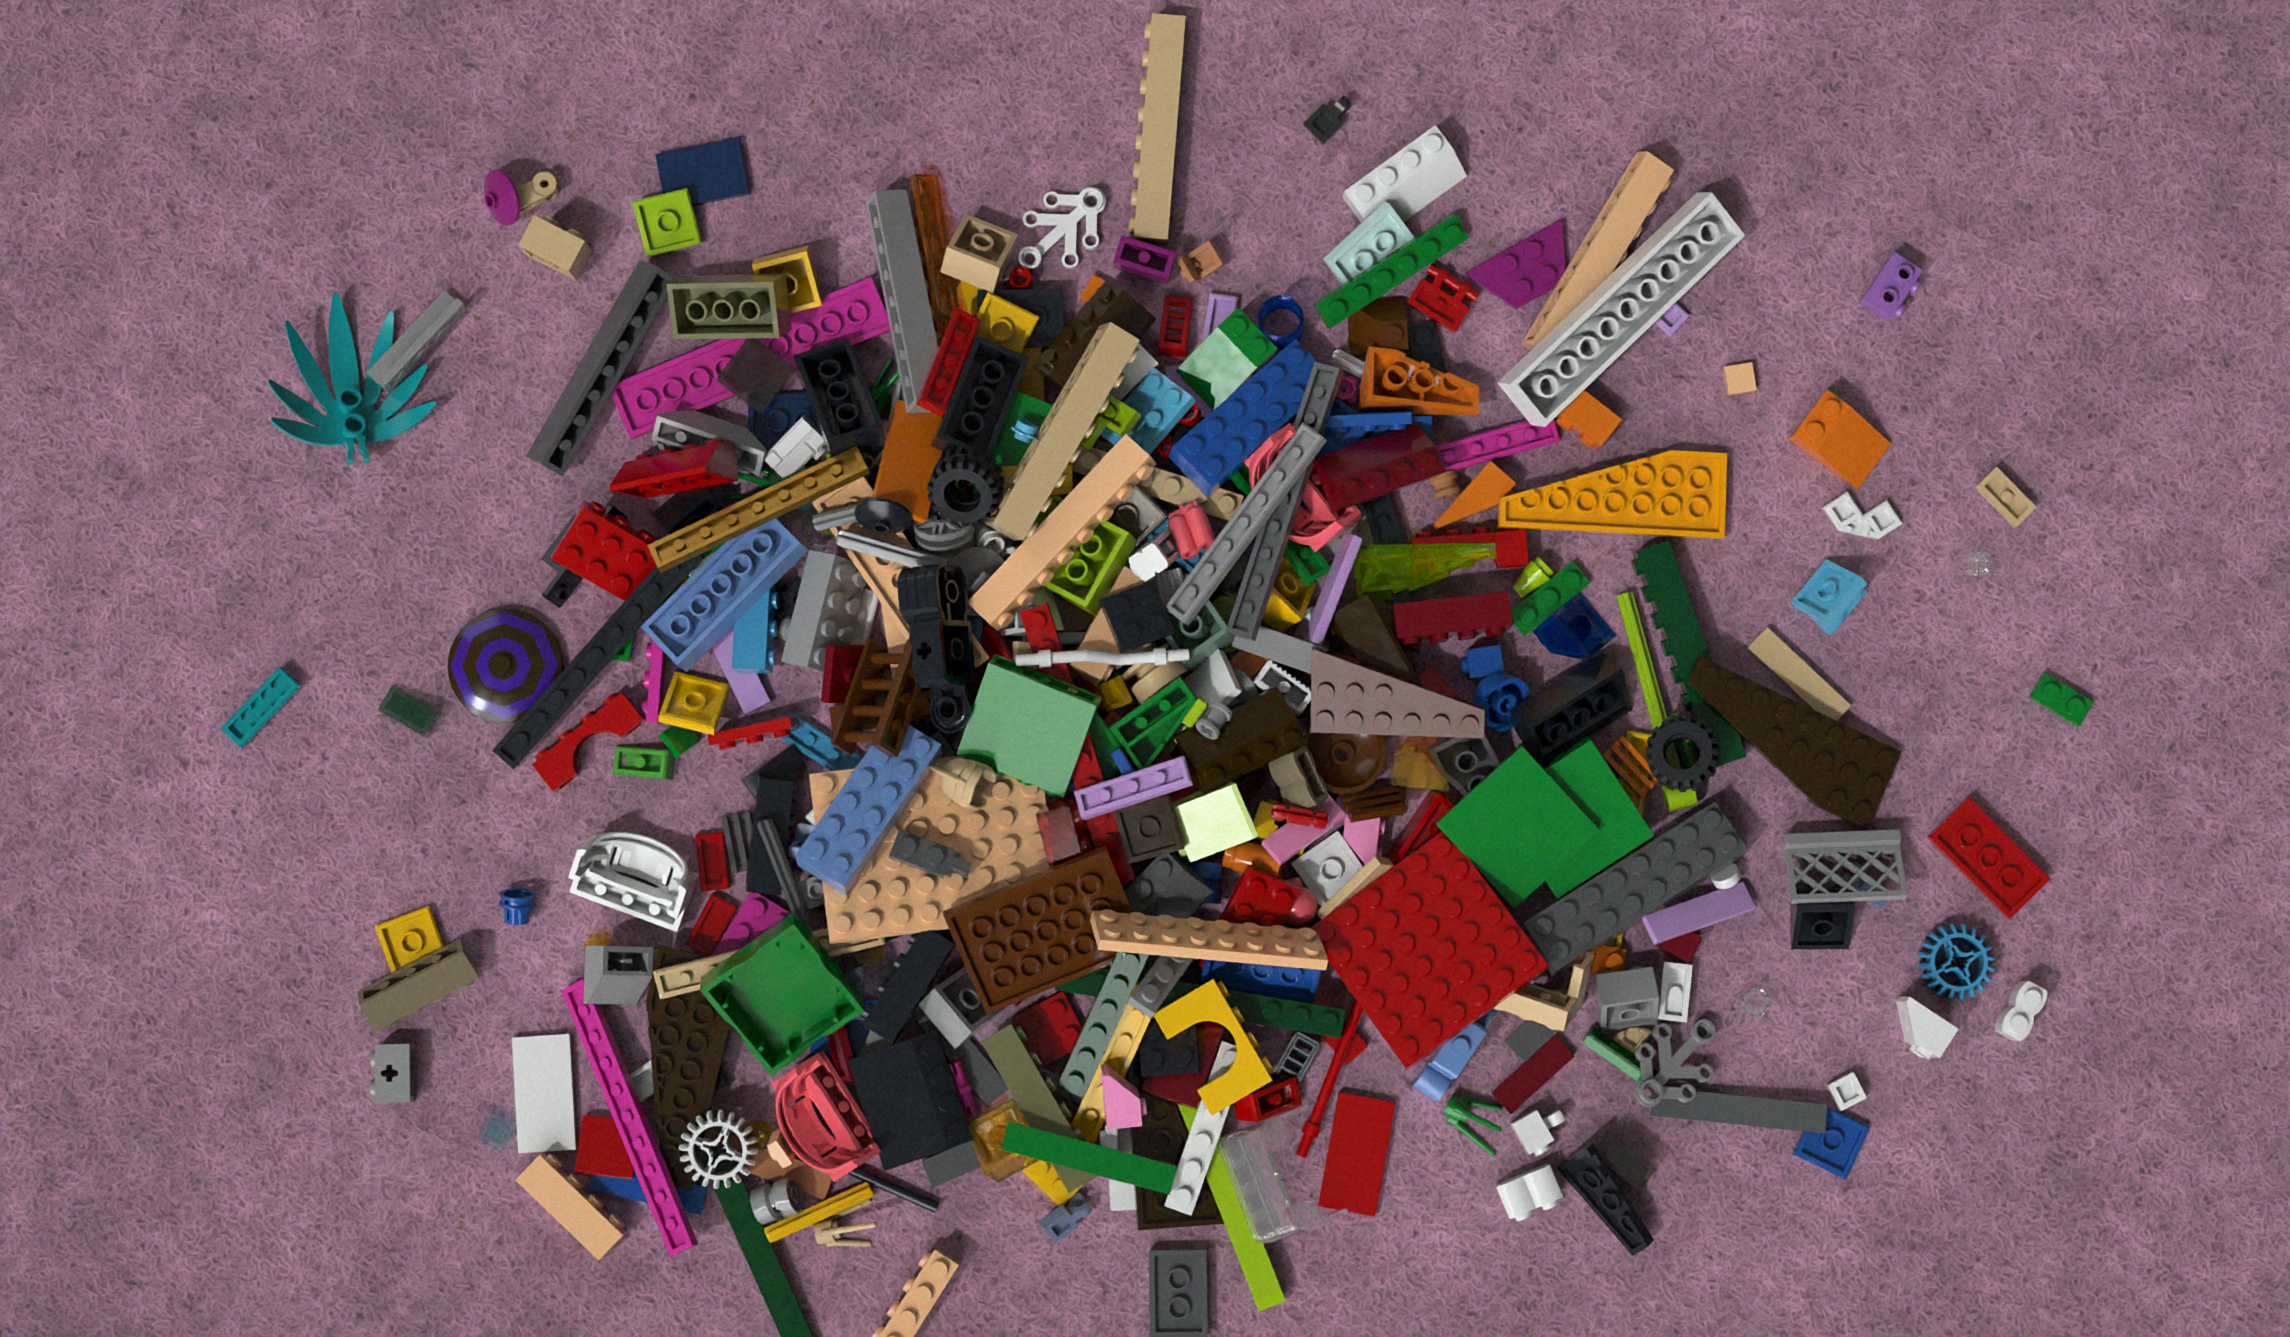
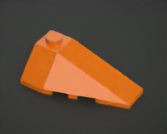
M1368 347L1360 384L1359 412L1413 410V415H1477L1479 413L1478 385L1449 372L1445 374L1429 367L1430 364L1406 357V353L1399 350Z

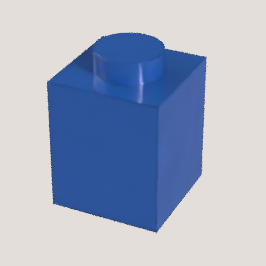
M1500 645L1468 649L1464 651L1465 657H1460L1462 674H1467L1468 680L1485 678L1489 674L1499 672L1504 673Z

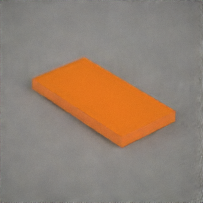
M898 399L893 406L872 498H884L902 504L910 511L912 520L923 524L927 521L931 504L928 500L929 491H927V486L934 467L942 456L941 450L930 446L941 417L934 413L907 414L905 402Z

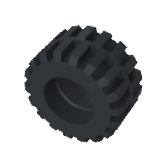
M964 446L957 447L956 452L953 449L948 450L945 456L942 455L939 458L927 486V491H929L928 500L929 502H934L932 505L935 512L940 511L942 519L949 518L951 519L950 523L955 525L957 522H962V526H969L970 522H972L975 526L980 524L982 519L984 521L988 520L991 513L995 512L1004 489L1005 477L1001 476L1003 472L1001 466H996L997 460L993 456L988 458L986 451L981 450V453L975 451L976 447L970 446L968 450H965ZM953 480H968L978 488L979 492H963L955 486Z
M1675 716L1671 721L1667 719L1662 721V725L1659 728L1656 726L1652 730L1653 734L1647 740L1646 757L1653 777L1661 785L1667 786L1672 791L1674 789L1680 792H1686L1688 789L1695 791L1698 789V786L1702 784L1705 786L1709 782L1710 777H1714L1720 761L1719 747L1712 730L1706 727L1702 721H1695L1689 716L1685 718ZM1678 739L1694 741L1700 749V758L1697 763L1685 770L1671 767L1666 760V750L1672 742Z

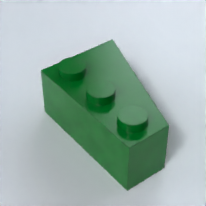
M1180 675L1117 720L1109 728L1139 770L1147 768L1195 704L1197 697Z

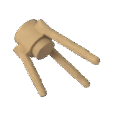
M871 1199L815 1223L814 1232L817 1244H826L827 1247L871 1246V1241L837 1238H841V1233L875 1228L877 1226L876 1222L840 1227L838 1221H833L870 1204Z

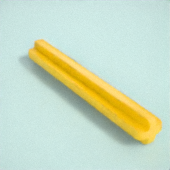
M868 1182L861 1183L804 1209L800 1214L784 1218L764 1228L765 1235L770 1243L778 1241L872 1198V1188Z

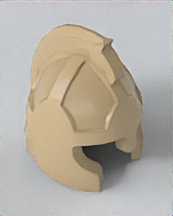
M965 758L950 760L942 767L938 765L930 766L931 770L938 774L942 791L951 800L971 810L980 809L987 804V799L980 796L973 797L975 789L979 787V780L982 775L988 781L995 783L997 779L996 773L990 766Z

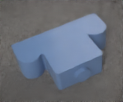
M1493 1008L1434 1051L1411 1086L1433 1101L1438 1102L1451 1081L1457 1079L1487 1033L1486 1027L1498 1010Z

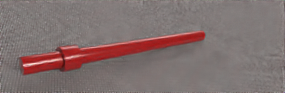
M1356 999L1308 1121L1305 1120L1301 1130L1303 1136L1296 1155L1303 1158L1307 1157L1314 1137H1318L1321 1129L1320 1121L1364 1011Z

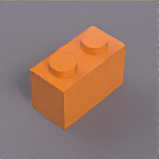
M1585 390L1556 416L1558 418L1556 423L1568 432L1571 429L1580 435L1578 440L1590 449L1593 447L1599 449L1622 420Z

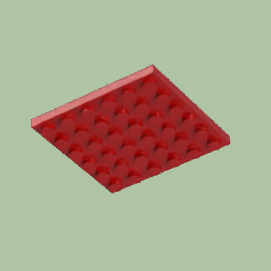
M1443 831L1310 928L1317 932V936H1320L1331 966L1407 1070L1417 1065L1549 968V965L1470 859L1459 850Z

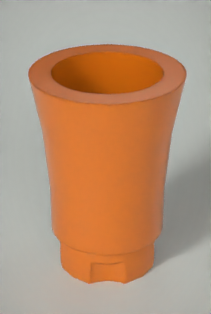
M1243 842L1225 849L1222 866L1233 868V871L1240 873L1244 872L1248 864L1280 878L1285 865L1283 863L1279 866L1262 845L1250 842Z

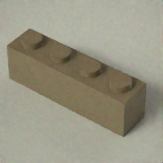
M460 938L357 991L359 1006L375 1031L383 1027H390L402 1017L408 1014H415L422 1010L424 1006L434 1001L443 1000L449 993L459 988L470 986L479 978L477 965Z

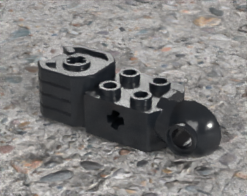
M937 563L931 564V566L924 565L921 567L904 568L897 579L899 611L906 623L910 625L909 641L912 647L914 681L920 688H931L932 699L929 711L931 720L937 729L944 733L952 734L960 731L970 719L972 704L969 700L968 687L976 679L971 621H967L969 605L966 576L958 564L941 566V564Z

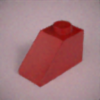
M1292 1076L1272 1080L1233 1104L1237 1120L1260 1122L1302 1105L1297 1079Z

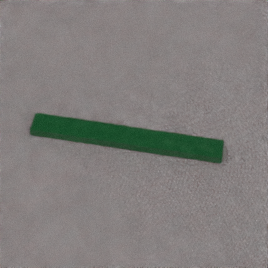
M724 1144L712 1149L714 1150L713 1154H715L713 1162H715L721 1152L726 1153V1148L723 1149ZM706 1152L699 1156L705 1168H707L709 1162V1155ZM721 1160L715 1172L728 1171L734 1168L736 1163L734 1160ZM730 1177L731 1186L729 1188H726L724 1181L720 1180L719 1188L714 1190L780 1336L814 1337L775 1249L765 1235V1227L758 1222L753 1213L750 1194L743 1179L740 1183H736L733 1177Z

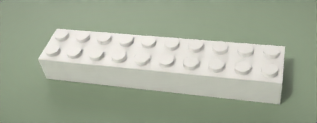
M1697 192L1497 382L1498 385L1531 425L1546 427L1745 236L1712 192Z

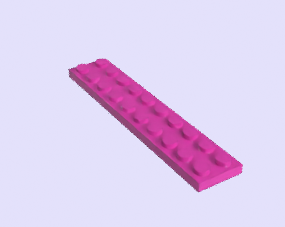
M872 277L821 297L822 306L791 313L792 330L780 338L720 339L617 382L611 394L630 439H635L653 431L658 413L689 410L699 412L797 371L794 355L846 338H848L851 347H855L891 332L888 315Z

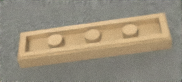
M1768 627L1747 647L1760 662L1811 709L1837 721L1851 706Z

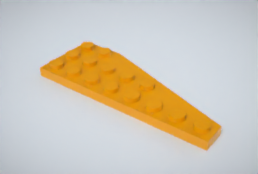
M1670 450L1505 496L1499 499L1498 527L1724 539L1727 453Z

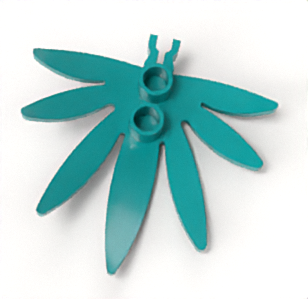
M334 292L332 297L328 333L329 366L335 399L332 397L318 365L290 321L287 320L285 322L288 342L297 368L307 388L321 408L327 413V415H323L308 402L269 379L268 386L276 397L295 415L311 424L308 425L294 420L272 417L271 423L290 437L318 446L345 445L347 449V465H353L354 444H357L358 453L363 457V464L369 463L370 458L365 443L379 442L396 437L416 426L434 410L436 402L432 401L409 409L388 420L415 393L427 371L426 364L403 381L387 397L378 410L373 408L379 398L382 387L368 374H366L364 395L361 396L354 342L341 299L337 292ZM393 311L388 312L381 327L367 371L392 346Z

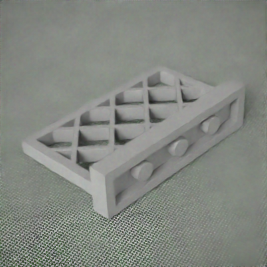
M1900 829L1785 834L1782 843V857L1785 858L1791 904L1907 899V888L1900 849ZM1881 854H1894L1895 862L1890 868L1877 860ZM1853 855H1860L1868 862L1859 869L1848 860ZM1831 856L1839 863L1830 870L1819 861L1823 857ZM1803 857L1810 864L1802 872L1793 865L1792 858ZM1871 865H1874L1884 873L1877 882L1864 873ZM1842 866H1845L1855 874L1848 883L1836 874ZM1814 867L1827 875L1819 884L1807 875ZM1889 876L1898 883L1899 890L1888 891L1881 884ZM1859 877L1872 886L1867 892H1859L1852 886ZM1832 879L1843 888L1838 893H1830L1823 886ZM1803 880L1814 889L1810 894H1797L1796 885Z

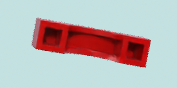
M1490 528L1473 529V534H1462L1461 530L1444 531L1445 536L1434 537L1433 532L1416 533V538H1411L1410 540L1411 564L1414 575L1441 573L1448 557L1454 552L1466 548L1478 549L1486 553L1494 561L1497 569L1526 567L1528 565L1526 530H1519L1518 528H1501V532H1490Z
M615 692L602 702L603 708L596 713L592 710L580 719L581 725L574 731L570 728L557 738L559 741L557 745L552 749L546 747L536 754L535 758L537 761L532 766L553 792H558L579 775L577 755L580 747L588 738L598 733H613L621 738H626L646 722L645 718L642 717L641 713L624 693L621 692L617 695Z

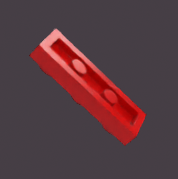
M789 716L716 732L714 735H707L710 746H719L720 750H727L737 747L736 742L746 740L747 744L763 742V736L774 734V738L790 736V730L798 729L799 726L797 717Z

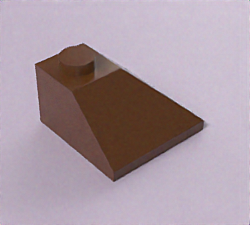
M1403 297L1377 298L1347 318L1349 351L1352 356H1366L1369 346L1396 349L1407 354L1409 349L1408 331Z

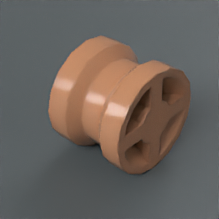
M1455 470L1447 471L1429 480L1435 489L1433 494L1435 501L1452 498L1462 493L1461 487L1456 484L1457 473Z

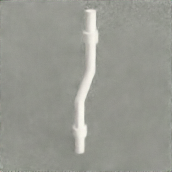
M1153 648V651L1122 654L1092 650L1050 652V649L1038 650V653L1015 655L1016 666L1039 665V668L1051 667V664L1084 661L1112 665L1154 663L1157 666L1166 665L1167 662L1189 660L1188 649L1166 650L1165 648Z

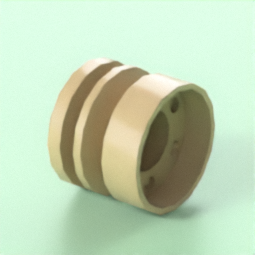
M1162 640L1126 653L1153 651V648H1158L1156 645ZM1167 642L1159 648L1169 650L1171 646ZM1181 661L1167 662L1166 665L1157 666L1154 663L1129 665L1130 668L1122 675V678L1126 680L1135 675L1138 677L1139 680L1131 687V691L1138 701L1142 703L1180 675L1183 677L1189 669ZM1113 665V666H1114V667L1116 668V670L1118 671V670H1120V669L1126 667L1127 665Z

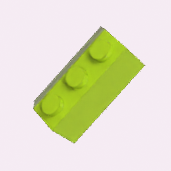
M1108 521L1101 522L1093 530V536L1086 543H1081L1075 549L1071 560L1064 565L1061 564L1054 572L1052 580L1044 585V587L1069 603L1096 616L1101 607L1100 599L1108 595L1137 544V540L1129 532Z

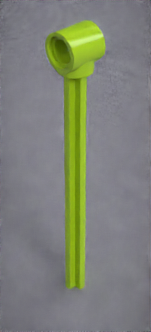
M1626 592L1617 595L1616 598L1652 729L1656 726L1659 728L1662 725V721L1667 719L1634 595L1633 592ZM1672 742L1666 750V760L1671 767L1681 770L1674 742ZM1662 785V793L1668 812L1698 804L1696 792L1692 791V789H1688L1686 792H1680L1677 789L1672 791L1667 786Z

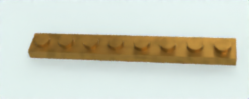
M855 446L649 544L648 548L658 570L662 573L870 474L858 447Z

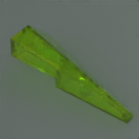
M1496 544L1360 545L1353 563L1358 599L1371 592L1376 601L1382 598L1386 601L1391 599L1393 594L1402 590L1409 589V591L1446 578L1450 576L1451 571L1464 566L1466 569L1474 567L1475 562L1490 556L1492 559L1497 558Z

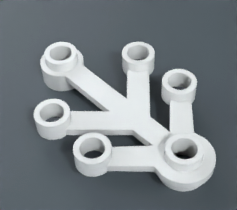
M1087 187L1079 195L1057 194L1053 191L1047 192L1044 195V205L1050 210L1058 208V205L1075 206L1076 208L1070 214H1038L1035 211H1027L1023 215V224L1029 229H1034L1037 226L1056 227L1035 247L1027 246L1020 251L1019 263L1021 266L1026 267L1030 271L1037 269L1041 264V256L1065 235V253L1062 256V264L1066 269L1076 268L1079 263V258L1076 254L1077 223L1085 215L1086 234L1082 238L1083 246L1087 250H1094L1098 247L1097 214L1105 208L1106 197L1096 187ZM1049 196H1055L1057 203L1049 205L1046 200ZM1089 197L1097 199L1095 206H1089L1086 203ZM1034 215L1037 218L1036 223L1028 224L1026 222L1027 216ZM1093 236L1096 239V243L1093 246L1087 245L1085 242L1087 237ZM1027 255L1035 256L1036 260L1033 264L1025 262ZM1067 256L1075 257L1076 261L1073 265L1065 263Z

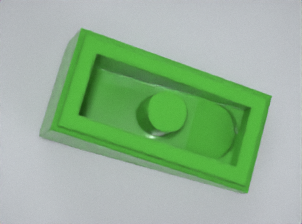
M616 746L612 774L673 780L675 756L668 750ZM627 754L624 768L621 764V759Z

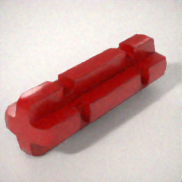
M1274 803L1271 810V819L1277 821L1287 819L1286 822L1304 826L1314 824V828L1325 829L1328 822V813L1323 811L1313 813L1312 809L1296 806L1286 808L1285 804Z

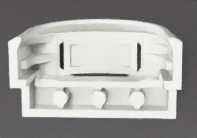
M607 832L597 836L591 834L584 844L577 849L568 878L573 880L570 893L678 932L683 925L699 874L690 869L678 852L656 839L631 832ZM615 847H617V851L612 866H610L609 862L613 850ZM672 868H673L672 876H671L669 885L667 886V883H668V880H669V877H670V874H671V871H672ZM617 872L627 873L642 878L658 886L659 888H655L653 886L647 885L637 880L620 875Z

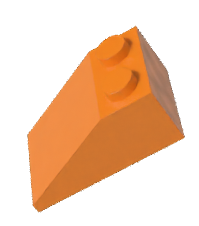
M1829 390L1824 391L1789 438L1791 442L1857 490L1891 445L1886 438L1851 406Z

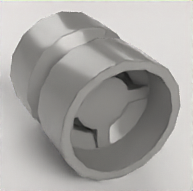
M792 1177L773 1183V1186L766 1184L751 1191V1207L756 1219L761 1224L778 1221L782 1216L787 1218L800 1214L804 1209V1198L801 1188Z

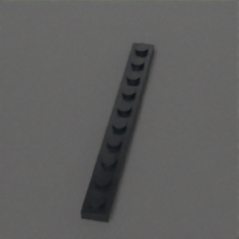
M700 554L662 573L655 566L492 751L514 770L704 555Z

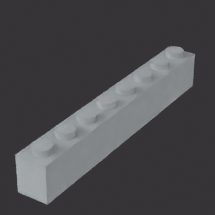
M875 190L866 201V207L907 414L931 413L916 405V402L937 352L939 335L934 329V310L929 304V285L927 279H924L922 269L923 255L919 252L917 244L918 230L914 226L912 218L913 204L908 198L907 190Z

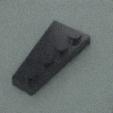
M1593 1142L1564 1160L1557 1167L1559 1172L1632 1256L1647 1248L1654 1241Z

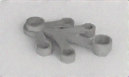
M1702 1019L1695 1022L1690 1028V1037L1672 1057L1670 1047L1671 1027L1661 1023L1653 1028L1652 1036L1658 1041L1660 1071L1655 1077L1653 1076L1651 1060L1654 1056V1048L1648 1043H1643L1635 1049V1057L1640 1061L1641 1081L1636 1084L1634 1094L1636 1100L1642 1106L1654 1107L1662 1099H1678L1680 1102L1687 1103L1695 1098L1696 1090L1690 1084H1684L1680 1087H1662L1668 1079H1696L1698 1082L1704 1083L1713 1077V1069L1708 1064H1701L1698 1067H1681V1064L1699 1044H1705L1715 1037V1027L1709 1020ZM1659 1028L1665 1031V1037L1660 1036ZM1698 1028L1703 1030V1038L1697 1034ZM1642 1048L1647 1050L1648 1057H1644L1641 1054ZM1700 1069H1704L1707 1072L1706 1078L1701 1076ZM1645 1088L1650 1090V1098L1646 1097L1644 1093ZM1683 1089H1687L1689 1091V1098H1686L1683 1095Z

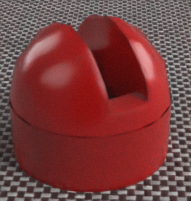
M1018 266L1011 271L1009 281L1016 289H1029L1033 284L1034 276L1026 267ZM1018 276L1027 278L1026 283L1017 281Z

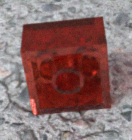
M1075 796L1047 802L1036 813L1050 868L1093 851L1095 846L1091 833L1086 826V821L1081 819Z

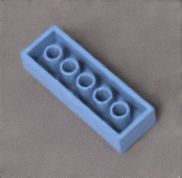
M909 725L898 757H889L871 745L795 855L797 865L839 892L847 895L932 771L930 766L936 765L941 758V744Z

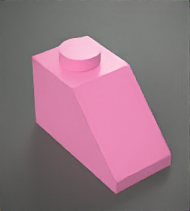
M1106 1064L1101 1065L1104 1114L1107 1130L1142 1126L1141 1116L1147 1115L1145 1098H1140L1138 1089Z

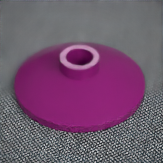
M499 169L490 171L484 181L485 204L498 223L504 226L512 225L517 221L520 214V199L516 186L506 172Z

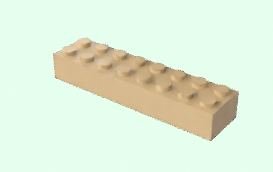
M1112 322L1098 327L1036 434L1037 439L1032 440L1005 486L995 512L991 513L990 518L984 522L985 524L1013 541L1031 537L1038 525L1035 519L1040 511L1044 513L1052 501L1049 495L1054 487L1059 488L1067 475L1064 472L1069 462L1073 463L1080 454L1082 448L1079 447L1081 440L1084 437L1088 438L1096 426V423L1093 422L1098 412L1103 413L1110 402V398L1107 397L1113 387L1117 388L1125 376V373L1122 372L1127 362L1131 364L1139 352V348L1136 347L1140 341L1138 338Z

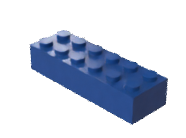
M1294 339L1174 444L1168 457L1208 498L1245 465L1244 462L1272 434L1295 421L1314 362H1317L1316 359Z

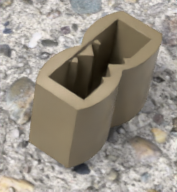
M1306 746L1268 763L1270 775L1280 787L1282 801L1287 808L1289 806H1296L1307 809L1320 804L1328 798L1326 785L1321 776L1316 772L1315 761Z

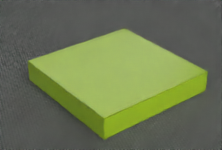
M688 187L632 201L646 257L702 243Z

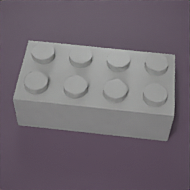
M809 550L781 662L824 674L826 646L851 644L867 583L851 560L834 554Z

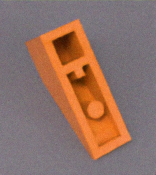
M1490 461L1439 517L1432 528L1437 531L1495 508L1499 504L1500 498L1515 494L1512 488L1516 483Z

